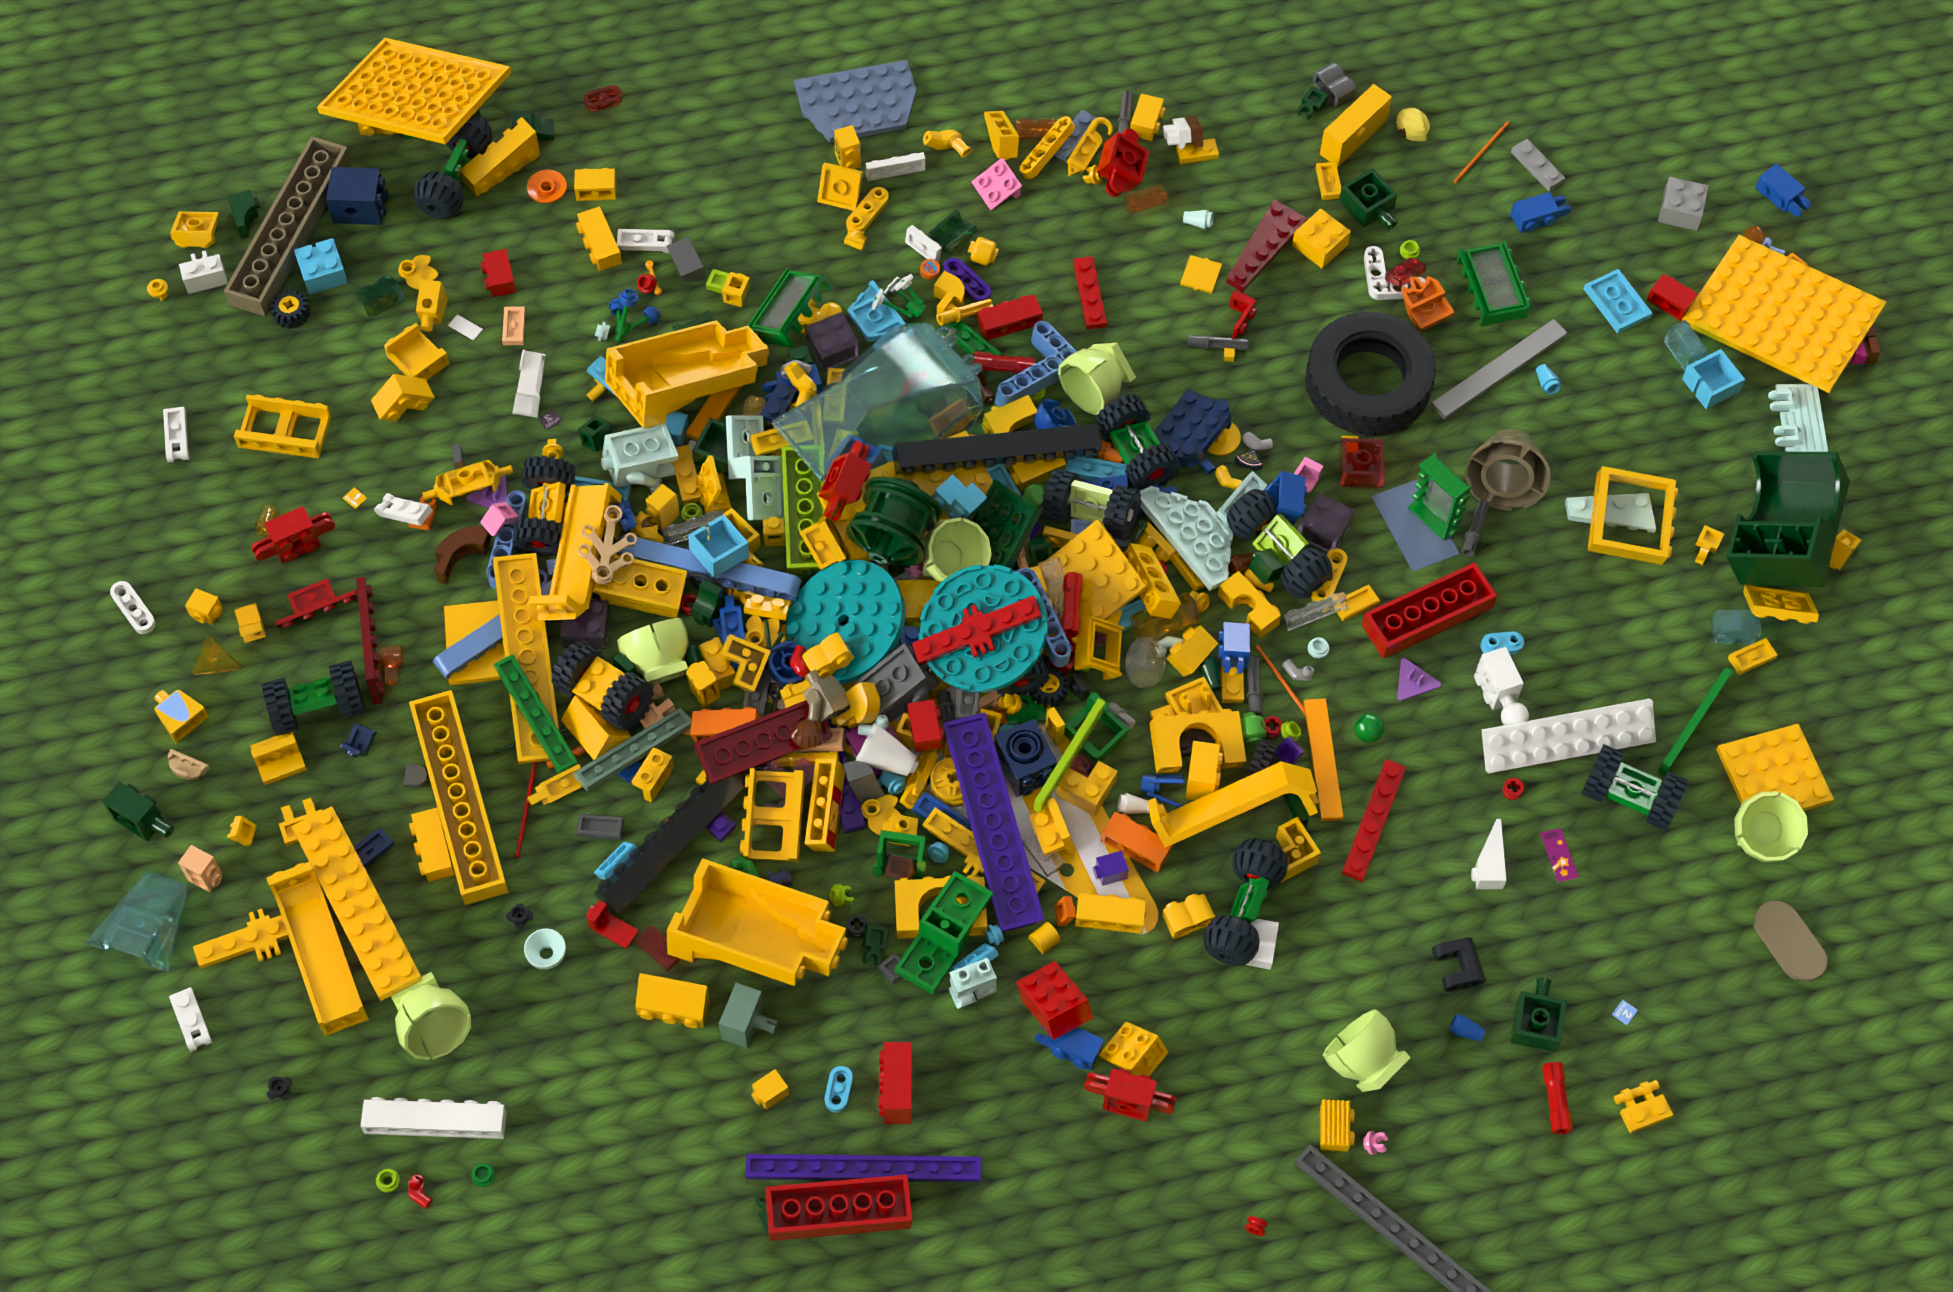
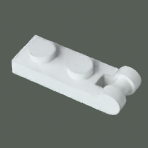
M618 229L617 246L619 250L662 251L668 254L669 251L666 246L672 244L675 233L671 230Z
M185 408L163 409L167 462H175V459L189 460ZM180 447V451H174L173 448Z
M389 493L383 497V502L374 508L376 514L381 517L420 526L433 511L430 505L396 498Z
M187 988L169 996L189 1051L193 1052L203 1044L207 1046L213 1043L192 988ZM201 1033V1036L193 1039V1035Z

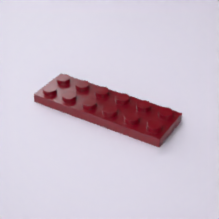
M807 700L695 742L693 746L710 785L749 771L750 768L759 767L805 749L795 744L791 739V734L801 721L808 718L809 704ZM827 721L821 722L823 742L831 739L833 735Z

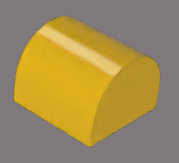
M1048 922L1044 923L1028 937L1042 954L1060 942L1058 932Z

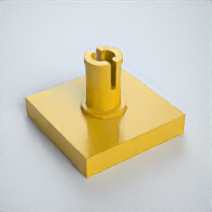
M825 162L822 166L817 202L854 211L858 206L863 171Z

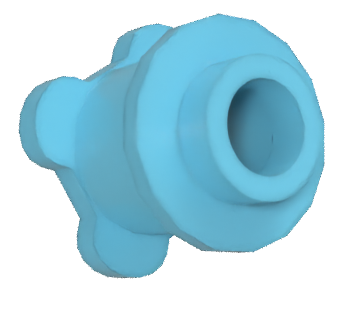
M883 770L878 779L880 786H886L890 794H899L906 786V778L899 776L897 773Z

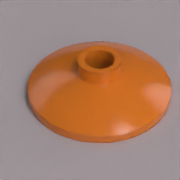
M554 170L536 172L527 182L529 196L539 203H553L562 198L567 189L564 176Z

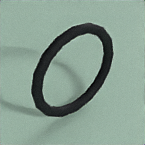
M691 572L688 575L690 583L698 591L699 585L694 581L693 576L704 578L722 588L723 599L725 600L724 596L727 595V591L718 581L699 572Z

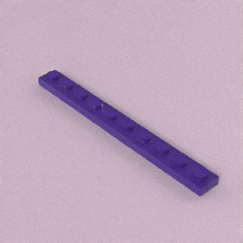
M746 1154L745 1177L746 1179L850 1180L908 1175V1181L981 1182V1157Z

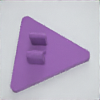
M506 476L500 478L495 492L492 486L485 487L482 490H475L466 496L467 501L488 509L492 504L506 502Z
M1401 659L1398 701L1440 688L1441 683L1407 659Z

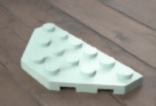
M1153 486L1141 490V509L1207 589L1211 591L1227 580L1233 532L1215 514L1216 512L1210 504L1199 500V502L1188 500L1187 496L1174 492L1170 494L1160 492L1159 488Z

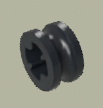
M862 915L851 916L847 921L848 933L852 937H862L865 924H867L866 919ZM855 922H860V926L863 927H859V930H854Z

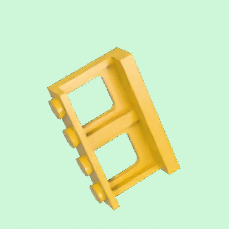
M262 395L246 396L248 407L241 430H236L234 434L238 448L319 459L331 420V414L327 405L322 403H305L301 400L290 401L279 397L268 398ZM259 411L280 413L273 435L251 432ZM304 416L321 419L314 440L292 437L298 417Z
M750 768V774H746L745 787L749 789L748 796H744V809H747L746 818L742 819V831H745V840H741L740 853H743L744 858L749 860L799 862L805 788L804 771L794 770V773L756 771L755 768ZM759 781L786 783L785 806L782 808L756 806V784ZM755 825L783 827L782 849L778 852L753 850L751 848L753 827Z

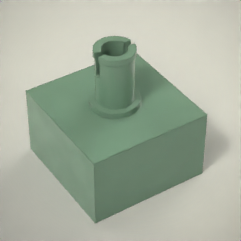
M735 983L719 1022L722 1040L748 1048L756 1028L775 1034V1028L777 1029L779 1020L761 1015L764 1009L762 991Z

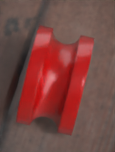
M687 594L682 597L680 605L685 615L693 616L692 609L687 606V603L691 602L694 605L697 596Z
M1276 716L1265 718L1266 736L1269 738L1278 737L1281 733L1282 721ZM1269 724H1274L1275 730H1271Z
M1509 778L1503 786V795L1509 800H1517L1522 795L1524 785L1517 778ZM1510 785H1513L1514 788L1517 789L1516 793H1514L1512 789H1509Z
M1249 1216L1247 1219L1249 1224L1245 1225L1244 1229L1253 1235L1264 1236V1228H1267L1268 1223L1261 1218Z

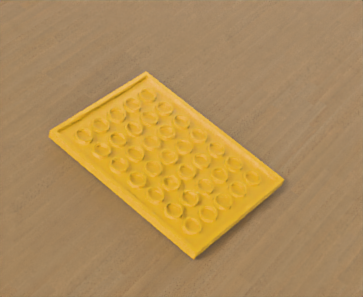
M384 38L319 104L317 109L320 114L446 144L512 72L510 66Z
M1738 235L1697 296L1695 302L1682 318L1681 324L1830 393L1856 350L1867 336L1872 325H1874L1883 311L1886 301Z

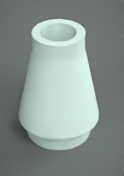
M1209 210L1185 211L1183 223L1206 230L1212 227L1213 212H1209Z

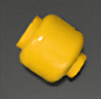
M978 237L976 242L971 241L968 252L971 253L970 259L973 262L988 266L990 263H994L999 249L996 248L994 241Z

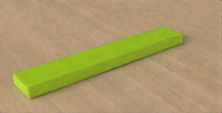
M1097 699L1036 797L1033 810L1039 813L1043 811L1047 804L1046 801L1051 798L1103 714L1105 701Z

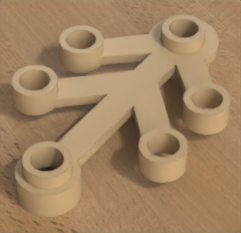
M616 505L608 506L604 513V518L607 521L604 543L597 536L592 525L586 524L581 530L582 537L589 539L601 555L600 562L591 553V547L588 544H581L577 551L579 557L585 558L593 568L591 573L593 580L601 585L608 584L612 580L615 571L623 566H631L634 560L631 553L625 552L621 555L620 559L609 564L611 556L626 547H634L637 542V536L634 533H627L622 540L612 545L616 523L622 517V510ZM614 514L616 518L612 519L609 515ZM589 529L592 533L586 534L584 530ZM627 538H632L634 542H628ZM581 549H587L588 553H582ZM628 557L631 561L625 562L623 558ZM603 572L606 574V577H600L598 573Z

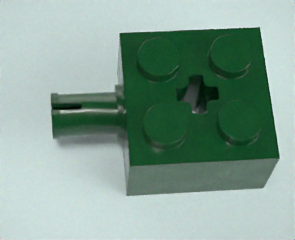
M1374 168L1341 187L1339 201L1363 227L1376 219H1379L1388 230H1391V227L1394 228L1398 223L1389 213L1395 209L1398 194Z
M119 781L102 801L115 822L147 842L155 832L168 838L174 831L173 825L163 820L160 815L161 810L155 806L156 801L148 795L142 796L138 793V789L129 783L126 786Z
M1540 977L1536 980L1535 994L1521 991L1516 1001L1511 1043L1556 1052L1561 1044L1567 1000L1549 997L1551 980L1546 978V982H1544V978Z

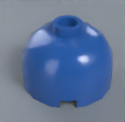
M1052 399L1043 400L1034 416V423L1037 429L1075 426L1076 420L1068 408L1063 410L1059 407L1060 403Z
M791 641L781 642L776 645L768 657L767 668L769 675L781 685L789 683L798 684L806 678L797 675L790 666L792 654L797 644H793Z

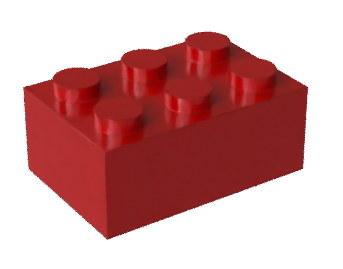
M1056 961L1016 982L1021 1001L1053 1040L1093 1019L1088 999Z
M884 1042V1050H879V1094H883L879 1095L878 1098L879 1116H883L884 1124H912V1042Z

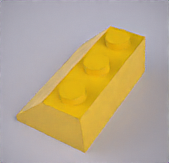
M640 973L635 1005L637 1015L646 1020L656 1018L661 1019L667 1024H675L677 1022L689 1028H704L710 1006L707 986Z

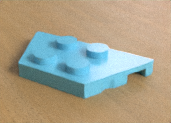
M873 280L869 282L867 290L864 293L861 292L856 302L852 303L847 309L848 316L868 342L880 341L884 338H891L893 340L912 338V331L896 310L883 304L880 307L876 306L875 310H872L875 296L880 290Z

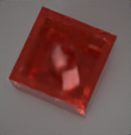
M1342 438L1339 450L1340 487L1382 488L1385 478L1384 439Z

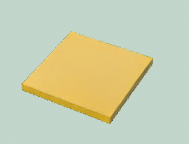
M498 600L444 606L446 649L499 615ZM498 643L495 648H490L484 652L485 655L477 660H472L467 664V667L458 673L454 672L448 679L449 685L501 680L494 668V664L505 658L503 643Z

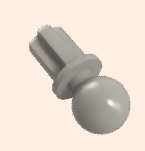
M1109 702L1110 708L1108 711L1128 729L1132 730L1136 721L1127 714L1125 709L1120 708L1117 703Z

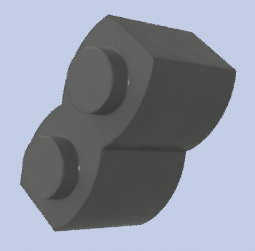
M1332 62L1314 72L1313 82L1315 86L1329 94L1328 101L1333 106L1337 107L1355 97L1356 84L1352 79L1345 76L1341 66Z

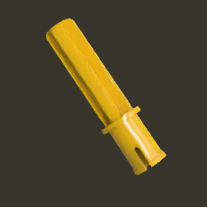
M992 300L978 301L959 308L954 306L951 310L937 313V321L941 326L954 321L960 322L962 318L975 315L978 310L984 307H992Z

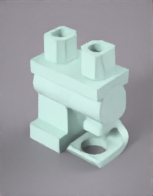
M988 958L950 972L951 986L949 987V992L957 1009L977 1002L973 992H975L977 999L997 992V977Z

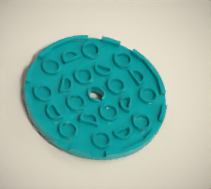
M847 560L830 565L814 575L797 594L787 618L786 639L794 636L791 642L804 646L808 651L810 648L819 645L831 634L838 632L846 641L854 655V659L848 666L837 669L832 676L840 684L859 680L860 676L866 674L884 660L892 648L895 649L901 637L905 623V601L901 595L899 585L883 568L871 562ZM848 616V623L842 626L840 622Z
M994 564V566L975 565L961 569L942 581L934 589V594L928 603H925L920 617L919 640L962 624L961 619L965 617L963 609L968 608L970 615H972V605H976L978 612L982 611L985 615L1033 595L1036 597L1043 618L992 637L995 647L994 651L991 652L987 644L985 645L987 653L983 655L979 647L977 648L979 657L974 658L971 648L968 646L927 662L938 677L957 689L982 693L1005 688L1027 674L1037 662L1044 649L1048 634V615L1044 601L1034 585L1025 576L1013 571L1011 568Z

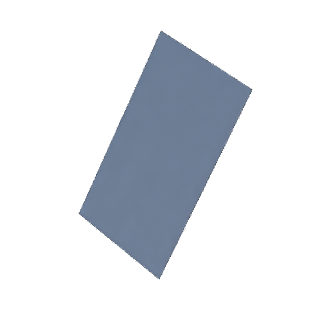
M1418 479L1371 496L1412 571L1460 554L1450 536L1443 541L1408 509V506L1415 501L1412 495L1418 490L1415 487L1419 481ZM1425 502L1423 503V504L1426 505L1434 514H1436V515L1438 516V514H1437L1428 504H1426Z

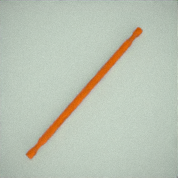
M1508 121L1472 159L1459 176L1453 181L1455 184L1510 124Z
M1256 645L1257 651L1260 652L1265 662L1305 715V708L1266 654L1263 653L1260 646Z

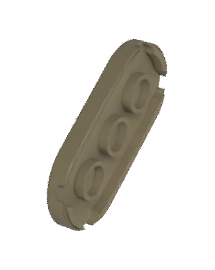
M1769 901L1760 906L1755 915V931L1783 971L1794 980L1798 979L1802 982L1817 980L1826 969L1827 956L1795 909L1781 901Z

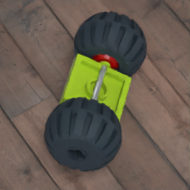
M1259 489L1248 491L1236 500L1228 510V526L1235 535L1242 539L1251 540L1256 538L1252 544L1258 551L1272 548L1286 564L1281 573V580L1286 591L1300 599L1310 597L1313 591L1322 587L1332 576L1333 568L1328 556L1314 548L1305 549L1309 543L1281 513L1276 515L1277 504L1271 495Z

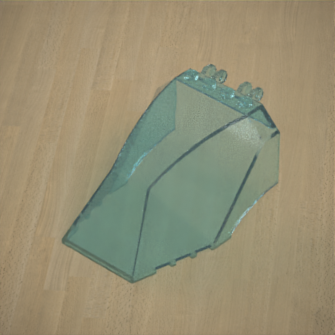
M911 323L895 326L825 388L774 419L772 425L821 482L825 481L834 458L850 452L852 445L857 440L863 443L862 446L864 444L870 446L865 461L871 463L869 469L871 470L893 461L892 449L896 443L945 439L965 430L969 433L983 410L980 381L976 376L983 366L980 363H975L968 367L975 357L972 354H967L960 358L950 346L957 342V337L949 335L943 339L949 333L947 326L939 327L937 330L929 323Z

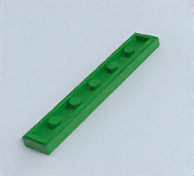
M512 654L495 663V670L557 773L560 774L577 765L578 761L514 655Z
M1724 668L1658 770L1659 773L1666 776L1667 772H1669L1728 682L1733 672L1731 669Z

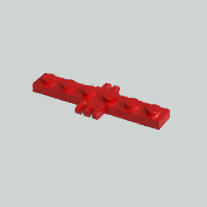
M1033 595L985 615L982 611L978 612L976 605L971 606L972 615H970L968 608L963 609L965 617L961 619L962 624L912 643L918 663L920 665L968 646H970L974 658L979 657L977 651L979 647L983 655L987 653L985 647L987 644L991 652L994 651L995 647L992 637L1043 618L1036 597Z

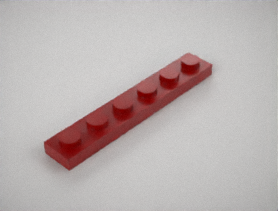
M1385 759L1342 875L1363 882L1406 766Z

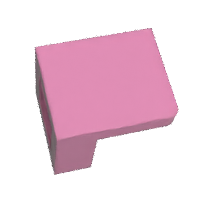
M1305 457L1294 472L1296 475L1305 477L1306 494L1311 493L1321 478L1323 466Z
M507 502L491 505L480 523L492 536H496L504 524L515 523L519 516Z

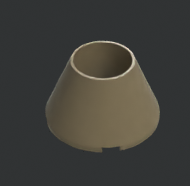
M1512 428L1496 432L1476 449L1468 459L1465 469V478L1468 485L1471 486L1470 492L1479 501L1488 502L1489 507L1499 510H1512V508L1522 506L1527 508L1535 504L1547 492L1551 477L1548 462L1532 438L1527 433ZM1511 459L1519 462V464H1506L1499 460Z

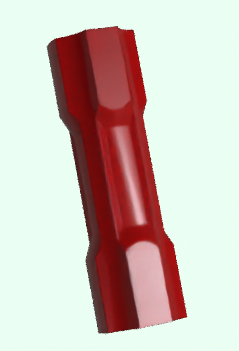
M974 351L972 357L973 369L980 371L995 370L1018 374L1035 364L1034 357L1000 356Z
M1068 572L1064 575L1063 580L1064 603L1061 627L1066 637L1075 638L1077 635H1080L1081 619L1079 615L1081 593L1083 592V575L1076 572Z
M1549 1062L1544 1064L1542 1070L1548 1094L1552 1133L1556 1135L1568 1134L1573 1130L1567 1102L1563 1063Z

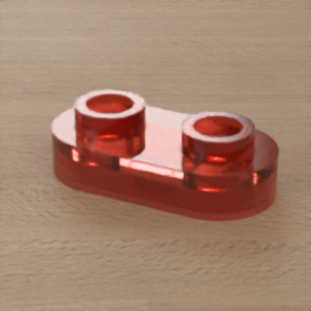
M615 85L589 91L584 96V105L590 111H598L618 105L623 98L622 91Z

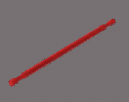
M533 762L515 854L517 858L520 857V848L522 846L530 804L527 798L532 793L537 762Z

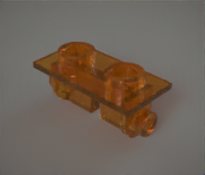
M1020 118V120H1016V132L1019 138H1043L1056 122L1052 118L1038 119V121Z
M1162 184L1124 195L1129 214L1165 204V199L1168 198L1167 192L1163 191Z

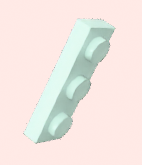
M1252 471L1215 514L1228 526L1227 513L1236 500L1250 490L1259 489L1263 491L1267 484Z

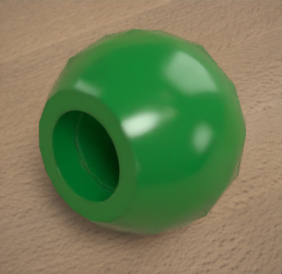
M1365 713L1354 724V732L1361 741L1373 743L1382 737L1384 722L1375 713Z

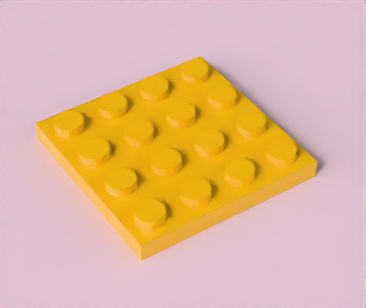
M1098 519L1039 566L1047 588V595L1062 616L1064 603L1063 580L1064 575L1068 572H1076L1083 575L1080 619L1095 616L1107 620L1148 588Z
M1799 724L1718 745L1716 749L1741 805L1745 800L1758 792L1767 791L1782 792L1795 799L1803 811L1830 804L1834 800Z

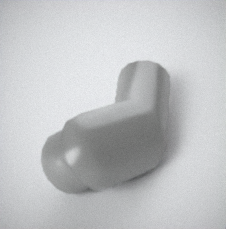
M792 360L781 367V376L789 379L784 368L790 363L797 362L807 375H809L812 365Z
M1251 432L1244 433L1242 437L1243 443L1251 450L1254 449L1255 452L1273 448L1271 438L1260 440Z
M1290 659L1282 664V667L1294 680L1308 681L1314 674V669L1311 666H1305L1303 669L1297 668Z

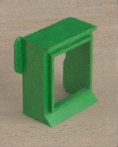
M1091 693L1086 705L1068 722L1063 720L1065 723L1064 735L1071 741L1077 733L1075 728L1086 719L1097 699L1105 701L1097 693ZM1106 701L1104 712L1099 720L1116 736L1100 751L1088 740L1085 741L1081 748L1095 762V765L1098 761L1101 762L1127 737L1129 731L1121 721L1108 711L1110 706Z
M881 830L877 850V865H873V875L878 877L884 875L888 854L913 859L917 865V874L912 879H922L923 872L926 871V836ZM887 842L919 846L918 856L887 852Z

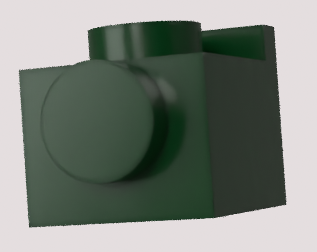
M597 416L591 418L578 429L582 445L595 452L599 451V446L604 443L605 435L613 434L610 422Z

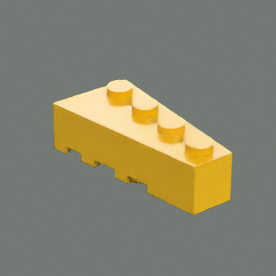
M522 117L516 121L518 123L516 127L512 130L508 128L503 132L504 137L497 143L493 141L488 145L483 155L479 153L461 169L462 182L476 197L487 192L491 187L504 181L505 178L514 172H518L522 167L535 161L540 156L536 131Z

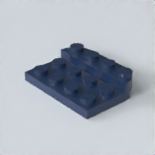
M1187 389L1155 429L1154 434L1162 445L1167 444L1171 446L1181 463V467L1185 468V464H1192L1198 461L1201 464L1206 459V451L1224 428L1230 429L1231 427L1229 403L1223 398L1216 401Z

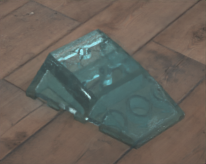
M146 870L85 942L106 951L110 946L143 958L147 965L168 972L169 959L173 952V942L178 931V921L180 914H182L188 885Z

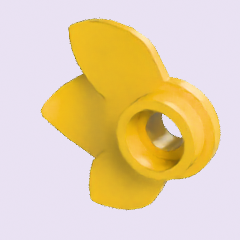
M418 255L413 260H404L398 268L399 275L406 279L409 287L415 290H419L421 279L434 281L438 277L437 271L428 266L431 257L427 255Z
M753 615L746 623L748 633L745 635V640L753 643V639H759V642L753 644L767 649L764 621H761L759 616ZM768 619L771 646H773L779 636V619Z
M885 795L877 800L869 799L862 804V815L868 820V827L875 834L880 835L884 821L888 820L892 813L901 815L894 808L898 802L897 797ZM873 808L876 812L869 813L868 810Z

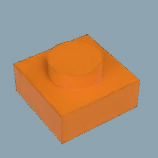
M1063 896L1054 905L1058 926H1067L1076 917V908L1073 905L1072 896Z

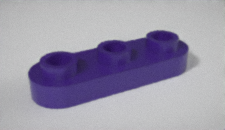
M949 258L944 262V271L961 280L964 285V293L974 302L990 299L991 288L965 263L958 258Z

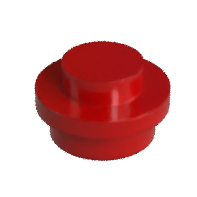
M643 274L637 280L638 289L644 294H649L656 288L657 280L651 274Z

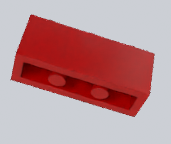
M1035 294L1022 296L1012 301H1004L999 305L984 307L977 311V324L986 341L1032 328L1037 322L1043 320V312Z

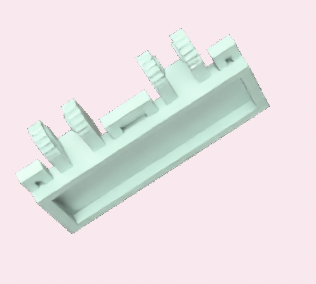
M1776 384V390L1768 393L1769 399L1776 400L1770 404V410L1787 411L1780 412L1781 426L1774 428V434L1781 435L1775 439L1776 445L1786 447L1785 451L1828 452L1818 388L1811 384Z

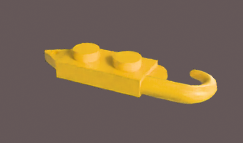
M1098 117L1090 123L1066 161L1068 164V176L1079 172L1083 173L1101 145L1102 137L1096 131L1099 124H1105L1108 127V135L1112 134L1113 126L1108 119Z

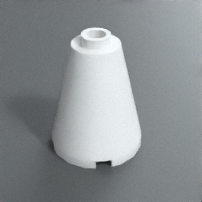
M874 723L855 760L864 762L872 768L908 776L909 772L913 774L919 764L914 753L877 723Z

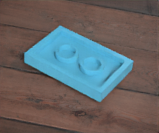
M1619 269L1584 286V291L1617 334L1652 316L1651 310Z

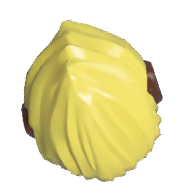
M1416 108L1402 109L1396 120L1398 132H1402L1404 138L1411 141H1426L1430 128L1427 115Z

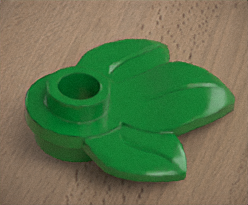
M1020 695L1021 701L1027 706L1022 705L1020 711L1013 715L1006 713L1008 725L1023 724L1032 719H1035L1037 724L1038 722L1046 723V709L1042 705L1034 703L1027 695Z

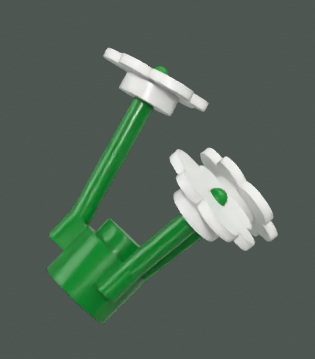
M909 274L902 279L897 276L884 291L885 295L890 292L892 294L897 292L908 302L905 305L907 310L884 300L885 296L882 295L883 289L881 288L875 296L872 310H875L876 306L880 307L883 304L905 314L909 318L912 316L917 318L923 312L926 305L923 304L924 301L910 287L913 276ZM900 288L902 290L907 289L913 297L910 299Z

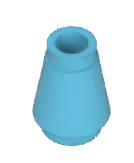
M1546 364L1537 367L1536 373L1542 391L1548 395L1557 393L1561 389V380Z

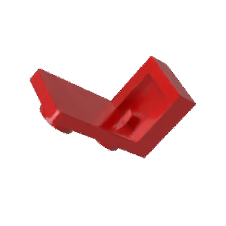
M1236 290L1231 295L1229 307L1243 314L1233 329L1232 338L1237 339L1240 334H1244L1248 326L1247 322L1249 319L1253 320L1257 309H1255L1256 300Z
M600 900L595 906L592 905L586 914L590 929L624 949H628L638 934L636 928L610 914L607 904Z

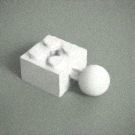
M1503 647L1482 654L1474 677L1477 685H1481L1484 691L1485 702L1490 704L1492 710L1504 707L1501 712V720L1504 725L1528 721L1529 712L1527 708L1517 702L1524 683L1507 648Z

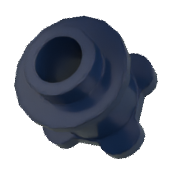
M784 868L782 871L770 874V871H766L768 881L788 888L789 885L793 884L790 872H785Z

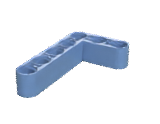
M1037 322L1034 325L1031 343L1045 359L999 384L995 398V404L998 407L1027 395L1031 397L1043 388L1045 389L1058 382L1059 365L1065 358L1077 352L1048 322Z
M512 491L508 494L506 502L519 516L516 521H519L521 518L525 520L528 513L526 496L522 491ZM515 523L504 524L496 535L487 567V577L493 589H496L493 557L511 556L517 553L516 546L512 545ZM538 569L539 580L542 581L541 587L549 581L547 574L543 570Z
M1030 568L1015 571L1025 576L1034 585L1044 601L1048 615V634L1056 635V637H1050L1047 634L1044 646L1050 661L1056 667L1066 666L1070 660L1071 646L1036 573ZM1063 652L1065 655H1058L1056 653Z

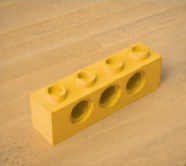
M1130 543L1124 554L1148 586L1147 589L1139 594L1150 616L1171 619L1181 605V602L1151 547Z

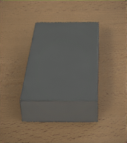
M579 813L576 835L577 837L621 841L624 818Z

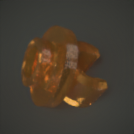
M1751 226L1744 231L1743 237L1760 244L1766 233L1756 226Z

